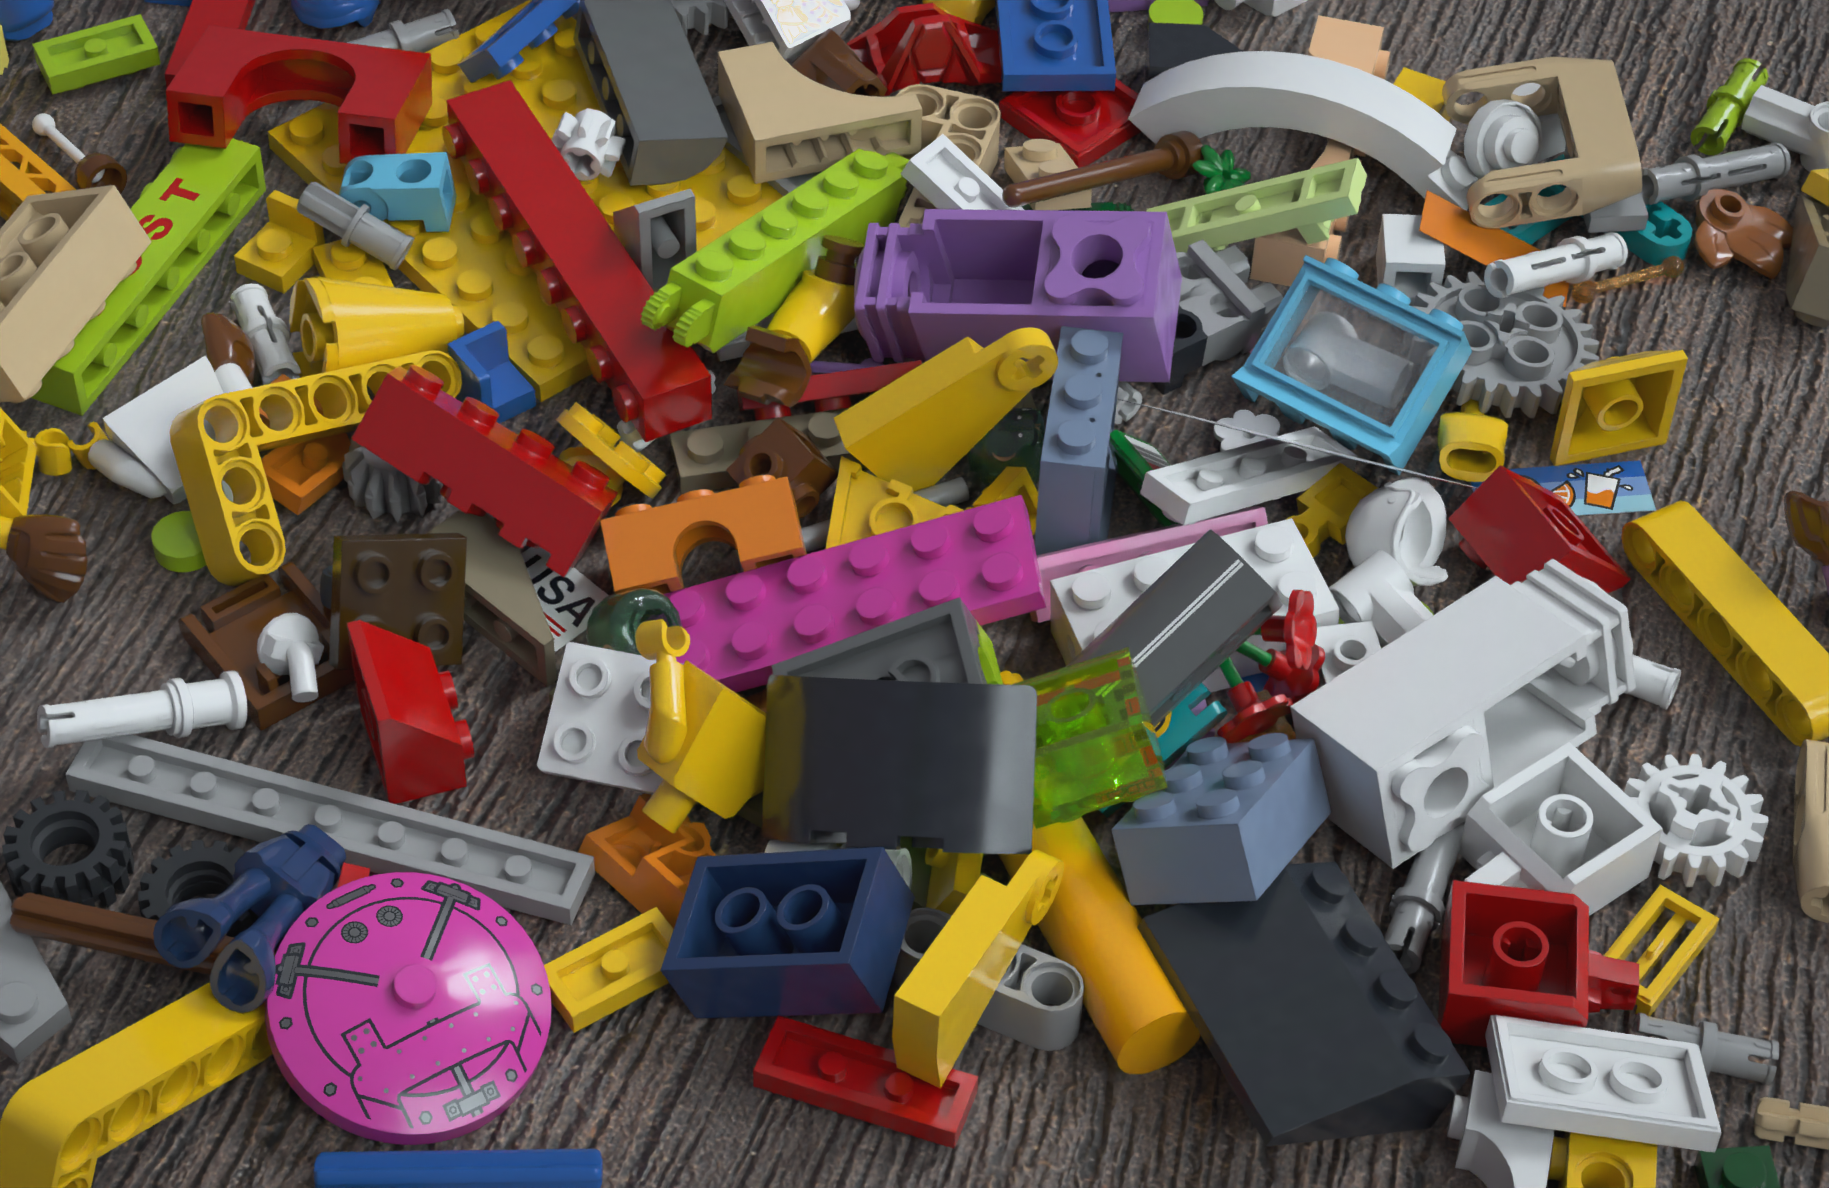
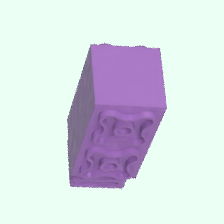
M925 209L923 224L911 223L910 228L900 227L899 223H890L889 227H880L879 223L868 224L865 246L859 255L855 273V318L858 331L867 342L874 362H883L884 358H893L894 362H904L905 358H913L914 361L921 360L924 363L967 336L985 348L1014 330L1028 327L1037 328L1047 333L1056 354L1061 326L1123 333L1119 381L1169 382L1182 276L1167 212ZM1024 357L1020 358L1025 362L1028 361V359H1025Z

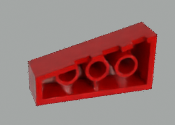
M410 365L409 369L405 370L399 366L388 372L351 439L418 483L429 484L431 479L435 478L443 484L440 494L447 499L448 503L465 514L483 517L487 512L497 519L495 524L500 529L499 536L519 549L524 548L525 545L536 549L541 547L551 554L545 566L565 577L582 558L601 525L600 520L604 519L618 495V492L607 486L610 480L609 477L585 462L576 461L575 465L571 466L552 455L551 453L555 448L554 445L532 431L521 429L519 434H516L496 422L499 414L488 405L471 397H466L462 403L443 392L441 389L444 382L421 367Z

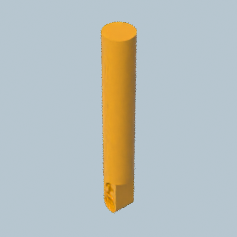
M1042 749L1036 750L1035 762L1046 763L1050 773L1048 778L1042 782L1034 780L1032 851L1040 850L1064 862L1063 877L1057 894L1047 913L1038 923V926L1056 958L1075 967L1082 976L1084 984L1083 1005L1119 1068L1125 1073L1137 1075L1168 1066L1185 1055L1196 1044L1201 1035L1137 928L1142 917L1136 907L1130 904L1126 890ZM998 854L1012 879L1029 854Z

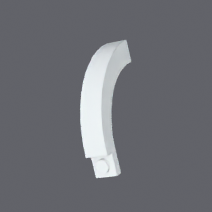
M1243 51L1212 55L1186 62L1164 71L1145 82L1128 118L1155 144L1164 135L1180 131L1192 132L1198 138L1226 130L1248 127L1284 128L1317 134L1344 143L1373 157L1397 173L1424 198L1428 190L1466 211L1468 210L1466 199L1468 189L1478 180L1469 169L1467 161L1450 149L1456 128L1434 109L1412 94L1382 78L1332 60L1303 54L1275 51Z

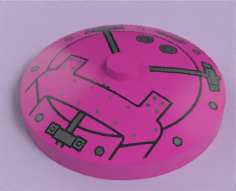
M416 872L377 874L352 881L327 893L303 912L286 933L275 955V984L272 993L265 1001V1024L273 1056L281 1073L298 1096L317 1114L350 1133L370 1140L400 1145H423L463 1136L491 1122L504 1112L519 1097L537 1069L547 1042L552 1009L551 992L542 959L534 943L514 917L497 902L468 885L449 878Z

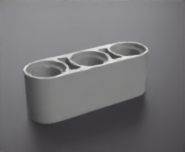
M932 908L911 910L893 973L894 980L899 988L924 955L922 953L927 951L952 915ZM1021 944L977 1024L1037 1049L1045 1051L1063 1049L1069 1046L1079 1033L1084 993L1082 976L1075 967L1067 962ZM1043 1004H1053V1005H1058V1006H1052V1007H1051V1006H1047V1005H1043Z

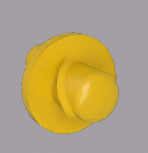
M575 402L570 410L565 408L556 419L569 433L580 441L576 447H570L562 451L559 459L571 466H574L576 461H582L606 474L610 479L607 486L618 492L611 507L621 499L625 480L652 499L661 490L662 487L659 483L666 474L643 454L636 452L622 440L615 447L614 445L621 436L594 413L591 414Z

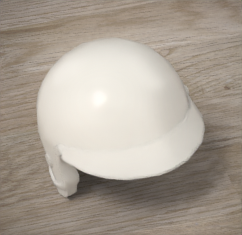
M1407 477L1393 483L1388 482L1384 484L1385 487L1374 490L1359 501L1349 516L1345 534L1348 556L1354 567H1357L1376 551L1382 550L1399 563L1413 586H1432L1444 582L1448 578L1446 569H1442L1440 566H1433L1443 550L1446 538L1447 514L1440 494L1429 482L1418 477Z

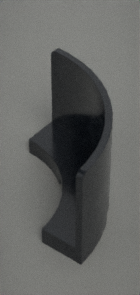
M770 675L767 684L762 838L805 844L846 843V847H883L887 850H899L901 836L912 837V847L943 849V852L1030 854L1032 852L1037 717L1036 690L1029 685Z

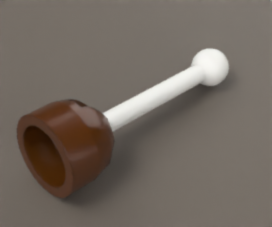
M41 113L34 117L32 121L34 132L40 136H48L77 163L75 180L79 189L115 185L120 194L123 192L127 183V173L124 167L113 157L98 152L85 156L55 128V121L50 115Z

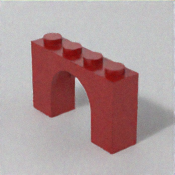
M208 26L166 89L169 141L226 149L244 119L253 111L276 102L313 100L340 107L337 112L340 164H348L355 157L364 155L406 154L432 106L431 54Z

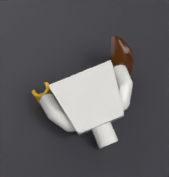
M213 312L204 314L201 318L207 357L200 358L103 418L104 426L111 440L108 439L98 423L93 421L87 425L94 435L90 442L84 445H76L70 439L67 445L83 467L97 469L116 484L150 499L164 495L173 504L185 500L187 497L170 442L169 431L172 421L179 413L215 395L253 388L256 360L254 348L248 335L235 322L222 314H215ZM204 419V429L207 435L215 441V431L212 425ZM222 480V490L225 496L233 502V492L230 486Z

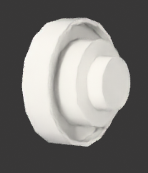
M1494 100L1479 108L1470 120L1464 137V155L1469 169L1478 179H1481L1493 170L1537 164L1542 150V128L1538 116L1529 106L1512 100Z

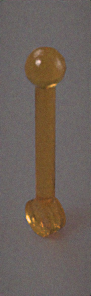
M1669 256L1664 259L1662 264L1594 283L1590 280L1573 284L1572 298L1579 303L1585 304L1592 302L1595 294L1664 275L1668 278H1677L1684 271V263L1677 256Z

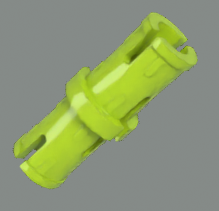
M1750 58L1739 60L1733 67V71L1725 84L1711 93L1707 100V111L1690 135L1691 143L1695 146L1700 142L1704 134H1707L1698 151L1713 156L1720 154L1726 147V143L1734 130L1742 125L1744 114L1750 105L1753 95L1761 85L1765 86L1769 76L1766 68L1760 70L1754 81L1752 80V76L1761 65L1760 62Z

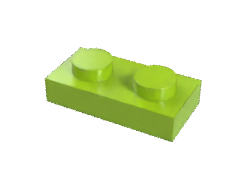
M141 14L33 43L36 62L52 95L79 89L85 85L121 75L133 74L139 70L161 64L158 46Z

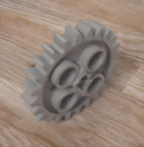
M1473 271L1468 272L1465 283H1462L1452 275L1446 277L1444 287L1431 282L1427 293H1418L1412 306L1427 314L1433 308L1441 310L1456 318L1464 326L1462 331L1466 335L1472 353L1450 389L1458 392L1456 404L1462 405L1470 399L1478 401L1480 412L1484 414L1490 409L1491 405L1499 406L1505 418L1511 417L1514 408H1521L1529 418H1535L1538 406H1541L1552 415L1557 413L1559 404L1563 400L1569 372L1599 360V356L1596 355L1599 341L1591 339L1594 329L1593 325L1579 323L1582 314L1580 309L1563 310L1564 296H1555L1550 299L1544 297V287L1507 295L1508 297L1501 299L1494 297L1488 291L1485 281H1481ZM1405 331L1403 347L1410 349L1407 360L1414 364H1421L1420 377L1438 346Z

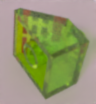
M1129 647L1012 684L1029 685L1037 692L1033 822L1036 829L1057 822H1071L1082 817L1085 813L1123 801L1133 802L1145 795L1168 787L1161 749Z

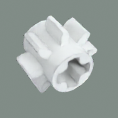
M587 108L578 112L575 117L565 112L552 137V142L578 180H592L600 173L609 178L612 175L616 162L620 159L626 143V139L614 136L616 121L598 110Z

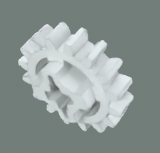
M1670 754L1665 755L1661 771L1655 766L1645 763L1641 767L1638 779L1629 778L1624 793L1663 828L1654 861L1660 864L1658 878L1665 880L1673 871L1682 873L1686 887H1693L1697 875H1705L1707 880L1715 887L1720 886L1725 870L1739 878L1743 876L1748 861L1756 862L1764 840L1768 817L1760 814L1764 801L1761 794H1744L1749 781L1745 775L1737 776L1730 780L1724 776L1726 771L1725 762L1719 761L1712 769L1702 767L1699 754H1692L1688 765L1680 766L1678 761Z

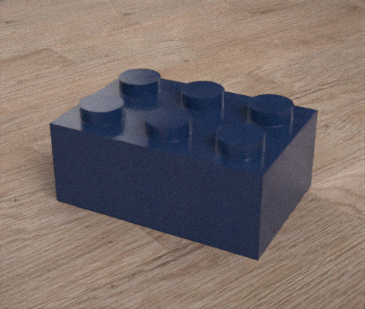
M883 847L697 857L660 971L695 1018L882 1013L915 896Z

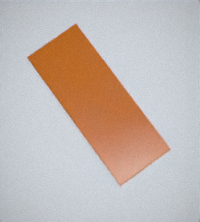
M1428 190L1426 191L1419 231L1487 266L1496 260H1506L1531 252L1542 251L1500 228L1478 226L1472 221L1470 212ZM1561 281L1549 284L1544 287L1543 296L1550 299L1562 295L1565 297L1563 307H1566L1569 283Z

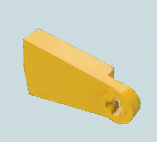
M1028 327L1014 330L985 348L967 336L834 417V421L845 449L874 475L887 482H890L893 478L913 487V492L934 486L1033 388L1049 380L1057 369L1058 356L1047 333L1037 328ZM1024 357L1025 359H1028V361L1025 362L1020 358Z
M1036 849L1025 859L1007 886L983 875L979 877L894 995L892 1041L897 1068L941 1089L1032 925L1038 924L1050 908L1063 877V861Z

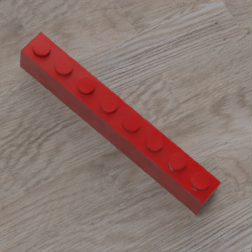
M508 80L446 100L449 125L442 127V135L449 155L454 160L461 159L465 165L466 175L473 192L476 195L483 194L487 199L490 213L499 231L507 230L512 237L513 247L520 264L524 268L531 267L536 274L538 287L546 304L549 306L555 304L559 309L568 338L573 344L580 342L585 349L588 364L594 378L599 383L605 381L611 389L613 401L620 418L625 423L632 421L645 442L712 419L711 374L692 346L687 348L674 341L673 331L664 326L655 331L642 324L640 320L642 318L641 313L646 305V301L650 299V296H653V289L512 81Z

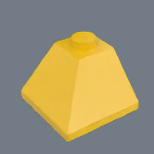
M1645 351L1620 357H1610L1605 360L1591 362L1569 372L1550 454V460L1553 465L1559 466L1666 444L1688 360L1684 351Z

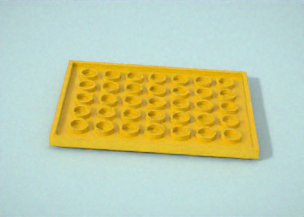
M528 0L459 35L460 38L449 40L425 52L431 54L432 106L406 154L447 152L457 195L449 232H426L423 220L389 221L384 219L383 222L414 238L408 254L398 269L420 290L445 294L453 306H459L464 319V331L467 334L495 321H499L506 328L509 361L533 386L535 397L540 402H543L592 374L587 360V353L580 342L573 344L568 338L559 309L555 304L550 306L546 304L540 293L536 274L531 267H522L516 256L512 237L507 230L499 231L492 219L487 199L483 194L476 195L473 192L466 175L465 165L460 158L455 160L451 158L442 135V127L449 125L446 100L508 80L512 81L551 140L565 112L575 117L578 112L587 108L601 111L573 40L576 20L572 17L565 19L561 15L553 23L558 28V31L534 49H531L528 45L519 52L524 61L498 80L490 73L471 83L458 66L461 61L532 1ZM323 103L267 131L270 149L308 185L311 182H317L339 195L344 170L347 164L339 163L337 112L340 107ZM725 147L721 154L705 170L682 181L667 184L630 186L620 159L616 162L612 175L609 178L600 173L592 180H579L613 232V212L691 189L695 195L697 251L783 197L767 182L755 184L749 167Z

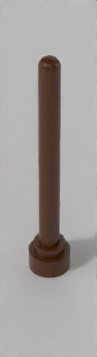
M1189 131L1167 134L1161 137L1154 149L1010 184L1004 188L1002 200L1008 207L1016 208L1157 172L1174 180L1192 176L1198 173L1194 169L1193 163L1197 160H1204L1201 152L1203 145L1199 138Z

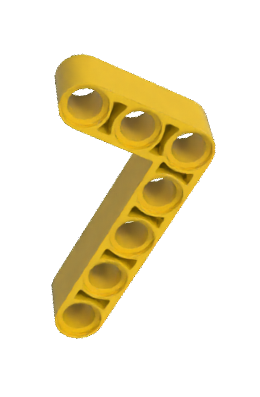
M430 350L215 395L179 413L172 421L170 427V442L204 559L211 575L225 585L240 586L277 570L284 560L286 553L285 540L259 454L260 451L355 431L372 402L367 393V386L375 396L387 373L399 366L408 370L410 365H415L431 372L444 382L441 390L456 398L462 386V375L457 362L450 355L442 351ZM313 397L320 402L324 416L317 411ZM259 408L267 414L270 420V428L262 422ZM204 419L212 425L215 431V441L207 435L204 429ZM222 480L230 486L233 492V502L225 496L222 490ZM240 541L250 551V564L243 558L240 552Z
M209 982L27 1082L10 1099L0 1121V1188H91L97 1158L256 1066L273 1054L265 1024V1002L249 1012L240 1013L229 1010L215 998Z

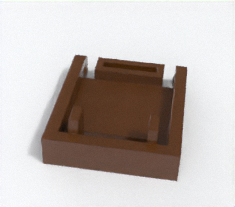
M291 561L278 568L280 580L288 593L281 596L280 587L267 574L200 606L203 621L211 633H208L192 613L178 620L184 639L217 679L225 671L233 670L239 674L246 693L247 715L261 731L355 681L353 669L337 670L329 664L331 609L324 607L318 590ZM284 613H298L307 617L316 626L319 642L324 646L319 664H315L318 697L309 702H296L292 700L290 675L272 673L265 663L259 661L257 654L258 638L263 628L273 618Z

